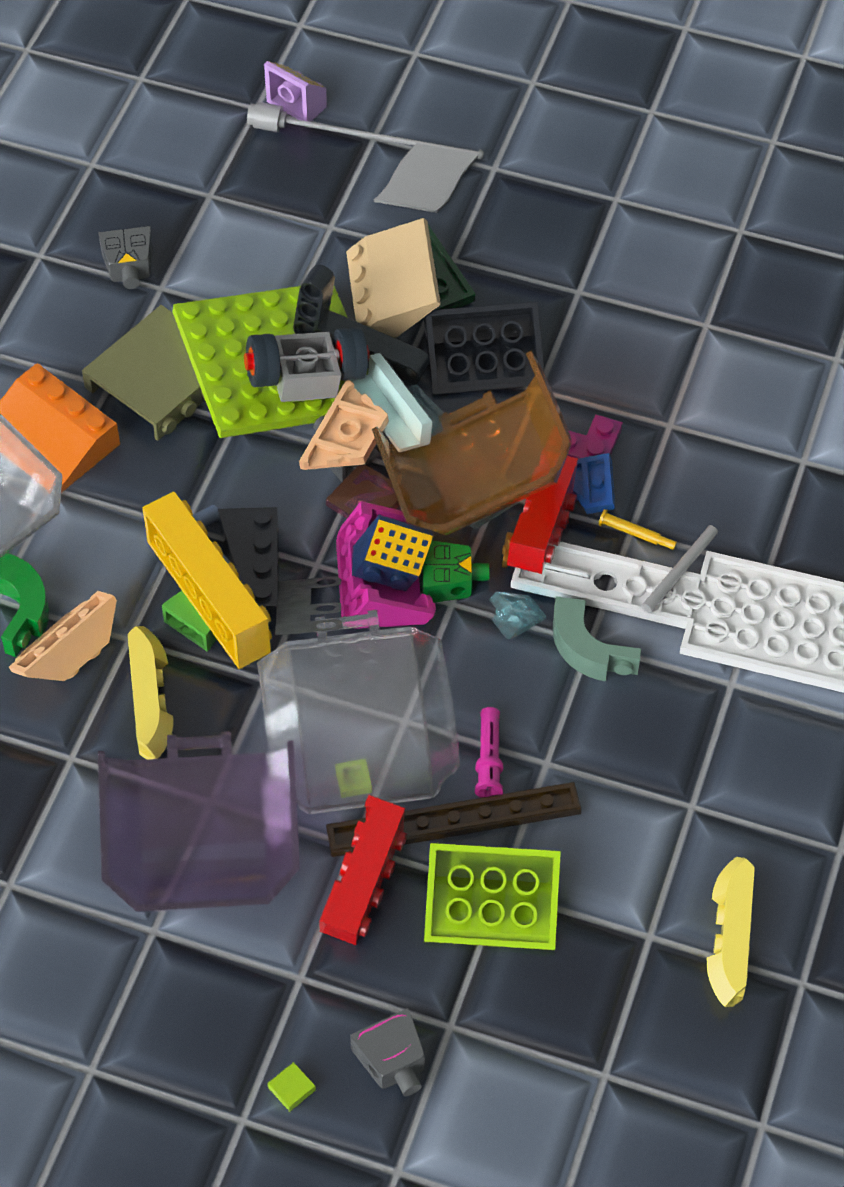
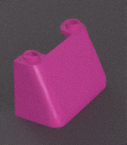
M360 501L339 529L336 540L338 577L341 579L339 591L343 626L363 629L425 625L434 617L436 605L430 595L422 594L420 596L419 577L407 591H402L352 576L353 545L378 515L426 529L425 516Z

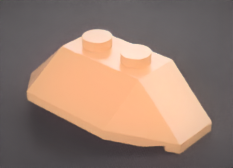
M101 591L94 593L89 600L82 602L64 615L22 651L15 659V662L9 666L10 670L25 677L66 681L74 677L79 672V668L87 661L97 657L101 653V649L109 643L117 602L115 596Z

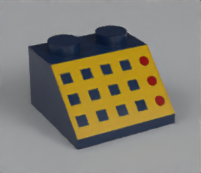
M378 515L353 545L352 576L362 578L368 582L389 586L395 590L407 591L420 576L433 538V531Z

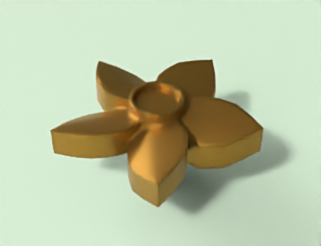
M507 532L505 545H503L502 554L504 557L502 568L508 567L509 546L513 535L511 532Z

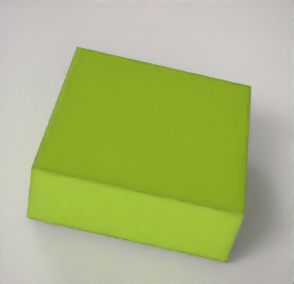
M294 1062L268 1082L270 1091L289 1112L316 1091L315 1085Z

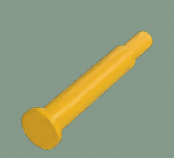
M606 509L603 510L599 519V526L604 524L655 545L659 544L672 550L675 549L676 541L607 513L608 510Z

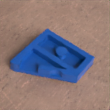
M609 453L578 459L573 494L577 495L578 502L587 514L602 512L604 509H616L613 466Z

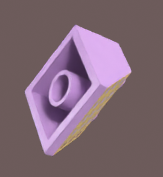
M270 61L264 64L266 96L269 104L283 106V111L287 112V114L298 120L309 122L327 107L326 88L320 83L305 77L300 72L285 65Z

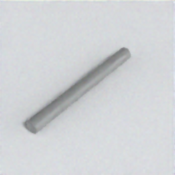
M709 525L645 600L642 604L644 611L651 613L718 534V530L714 526Z

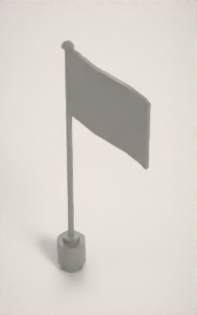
M251 103L248 109L247 124L253 125V128L279 132L280 128H285L286 123L414 145L400 161L388 185L374 199V202L437 213L450 200L462 175L477 158L479 160L484 156V152L481 149L473 151L287 118V112H283V106L274 104Z

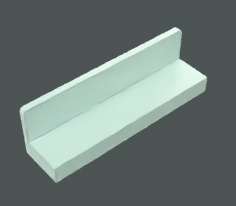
M381 353L370 355L368 375L363 379H351L358 392L362 395L365 393L372 399L374 405L381 407L388 414L389 422L383 432L398 452L430 444L431 419Z

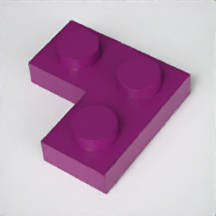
M595 414L587 435L559 428L550 447V452L578 459L609 453L611 456L621 433L623 422Z

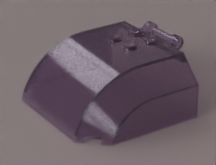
M221 732V735L179 738H177L176 734L167 735L168 758L116 759L108 758L105 751H98L102 881L136 912L269 905L300 870L294 740H287V748L277 751L232 755L231 732ZM222 748V755L178 758V750Z

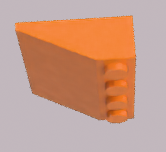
M38 363L17 378L0 400V451L57 496L120 445L117 423Z

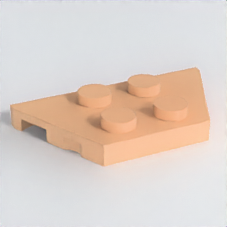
M346 380L299 460L300 469L309 470L365 465L389 422L388 414L381 407L374 405L372 399L365 393L362 395L358 392L351 380Z

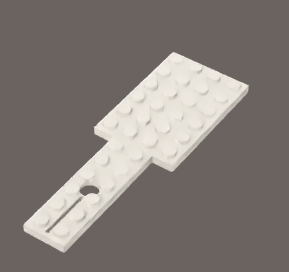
M560 542L559 546H555L552 563H546L542 574L515 567L511 588L553 598L558 596L586 600L587 606L684 628L685 633L680 654L844 693V582L706 551L701 573L697 574L686 571L651 613H647L643 610L642 604L672 570L671 567ZM606 574L612 576L617 585L612 590L603 591L598 589L593 581Z

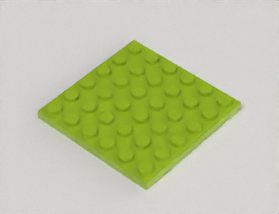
M300 286L173 304V315L219 438L312 424L319 417L325 416L334 402L335 398L281 402L276 385L253 387L250 383L248 372L245 369L244 354L246 353V343L249 336L295 334L293 325ZM334 286L329 310L347 317ZM340 380L338 393L345 383L343 380Z

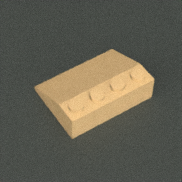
M418 219L366 236L346 251L356 322L397 338L441 305L426 219Z

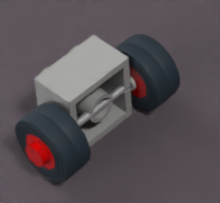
M357 327L337 329L334 333L333 344L329 332L277 336L273 334L251 335L247 339L246 353L244 354V365L251 385L253 387L276 385L281 402L336 398L340 380L365 378L369 360V349L361 328Z

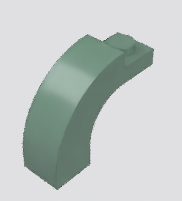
M556 596L552 629L553 638L560 655L571 667L590 678L606 681L607 671L616 672L620 675H638L641 648L611 645L598 641L590 635L584 624L586 600Z

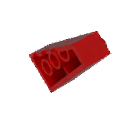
M544 450L541 457V468L537 469L532 490L528 492L523 513L521 512L510 541L508 566L542 574L546 563H552L555 546H559L563 533L561 528L566 529L570 517L569 511L573 512L576 505L577 495L573 494L578 458Z
M368 795L364 805L366 807L365 823L358 821L354 831L355 835L351 845L354 850L353 852H346L339 872L342 878L340 881L335 880L319 921L320 932L353 945L357 944L360 936L366 937L372 922V919L368 917L371 908H378L384 890L380 889L384 878L390 879L396 861H393L392 858L396 850L402 851L408 834L404 832L405 808Z

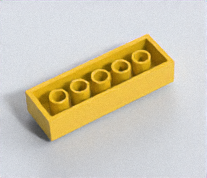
M173 491L143 506L148 544L237 668L241 669L271 653L270 639H272V634L268 625L271 622L268 611L263 605L258 606L255 602L250 586L241 583L235 566L231 562L227 564L219 544L216 541L211 542L204 524L200 520L196 521L194 519L188 502L186 500L181 501Z

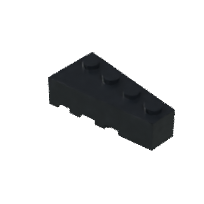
M277 507L218 509L220 531L224 539L228 558L235 566L241 583L250 586L258 606L263 605L268 611L271 622L268 625L276 626L279 588V525Z

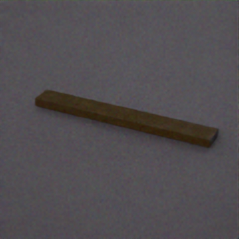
M575 782L407 810L404 817V832L408 834L404 845L580 815L582 808ZM366 818L326 824L331 857L343 856L348 851L353 852L354 848L351 845L355 835V828L358 821L365 823Z

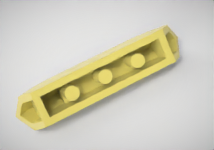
M135 626L128 633V646L137 742L140 755L148 761L157 760L162 755L170 741L173 730V715L167 713L165 694L159 695L158 688L164 687L162 669L168 664V660L158 638L145 626Z
M735 857L726 865L717 878L712 893V899L718 903L716 924L722 925L721 934L715 935V955L707 957V971L711 986L724 1007H734L742 1001L747 984L755 867L747 858Z

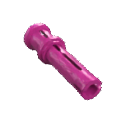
M486 707L480 712V758L475 764V770L478 773L475 794L480 798L503 794V786L500 784L503 763L499 759L500 711L494 707Z

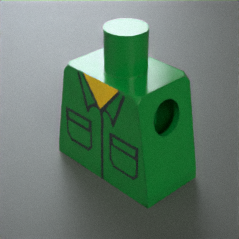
M431 541L423 564V594L430 595L434 603L469 598L471 596L472 581H489V563H471V547Z

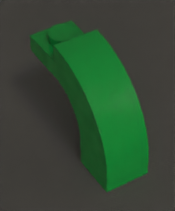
M4 551L0 557V593L14 599L20 606L16 615L2 634L1 639L5 653L16 657L20 650L28 645L31 635L40 637L45 633L49 620V607L44 585L37 571L23 559Z

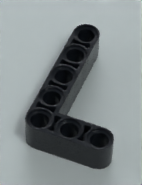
M315 265L299 289L293 325L295 334L329 332L333 344L334 333L337 329L361 328L369 349V360L370 355L381 353L404 384L410 386L418 384L430 364L428 354L417 347L330 311L335 276L328 267Z

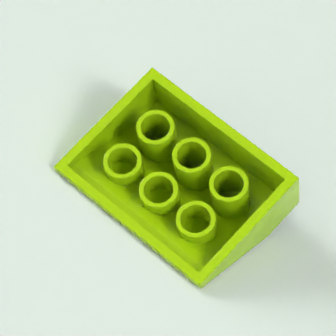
M430 843L424 942L555 950L561 851Z

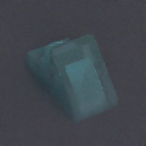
M496 591L489 600L496 608V615L492 620L507 639H513L544 621L547 617L533 599L527 595Z

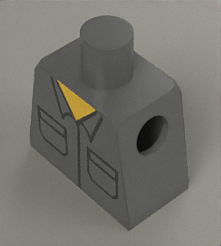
M150 226L98 232L101 254L111 281H123L125 288L134 289L139 286V279L150 276L153 252Z

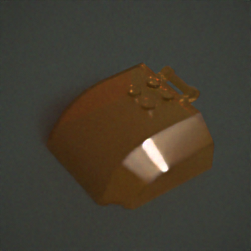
M532 351L527 352L526 355L535 376L526 391L497 404L490 390L483 394V398L450 414L445 412L439 415L444 431L432 436L428 445L398 452L377 426L372 428L407 523L448 536L558 483L572 446V439L545 373Z

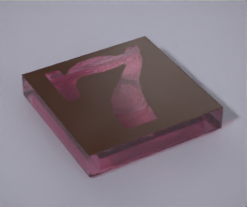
M366 464L358 465L326 498V506L345 518L350 516L360 501L396 509L408 497V490Z

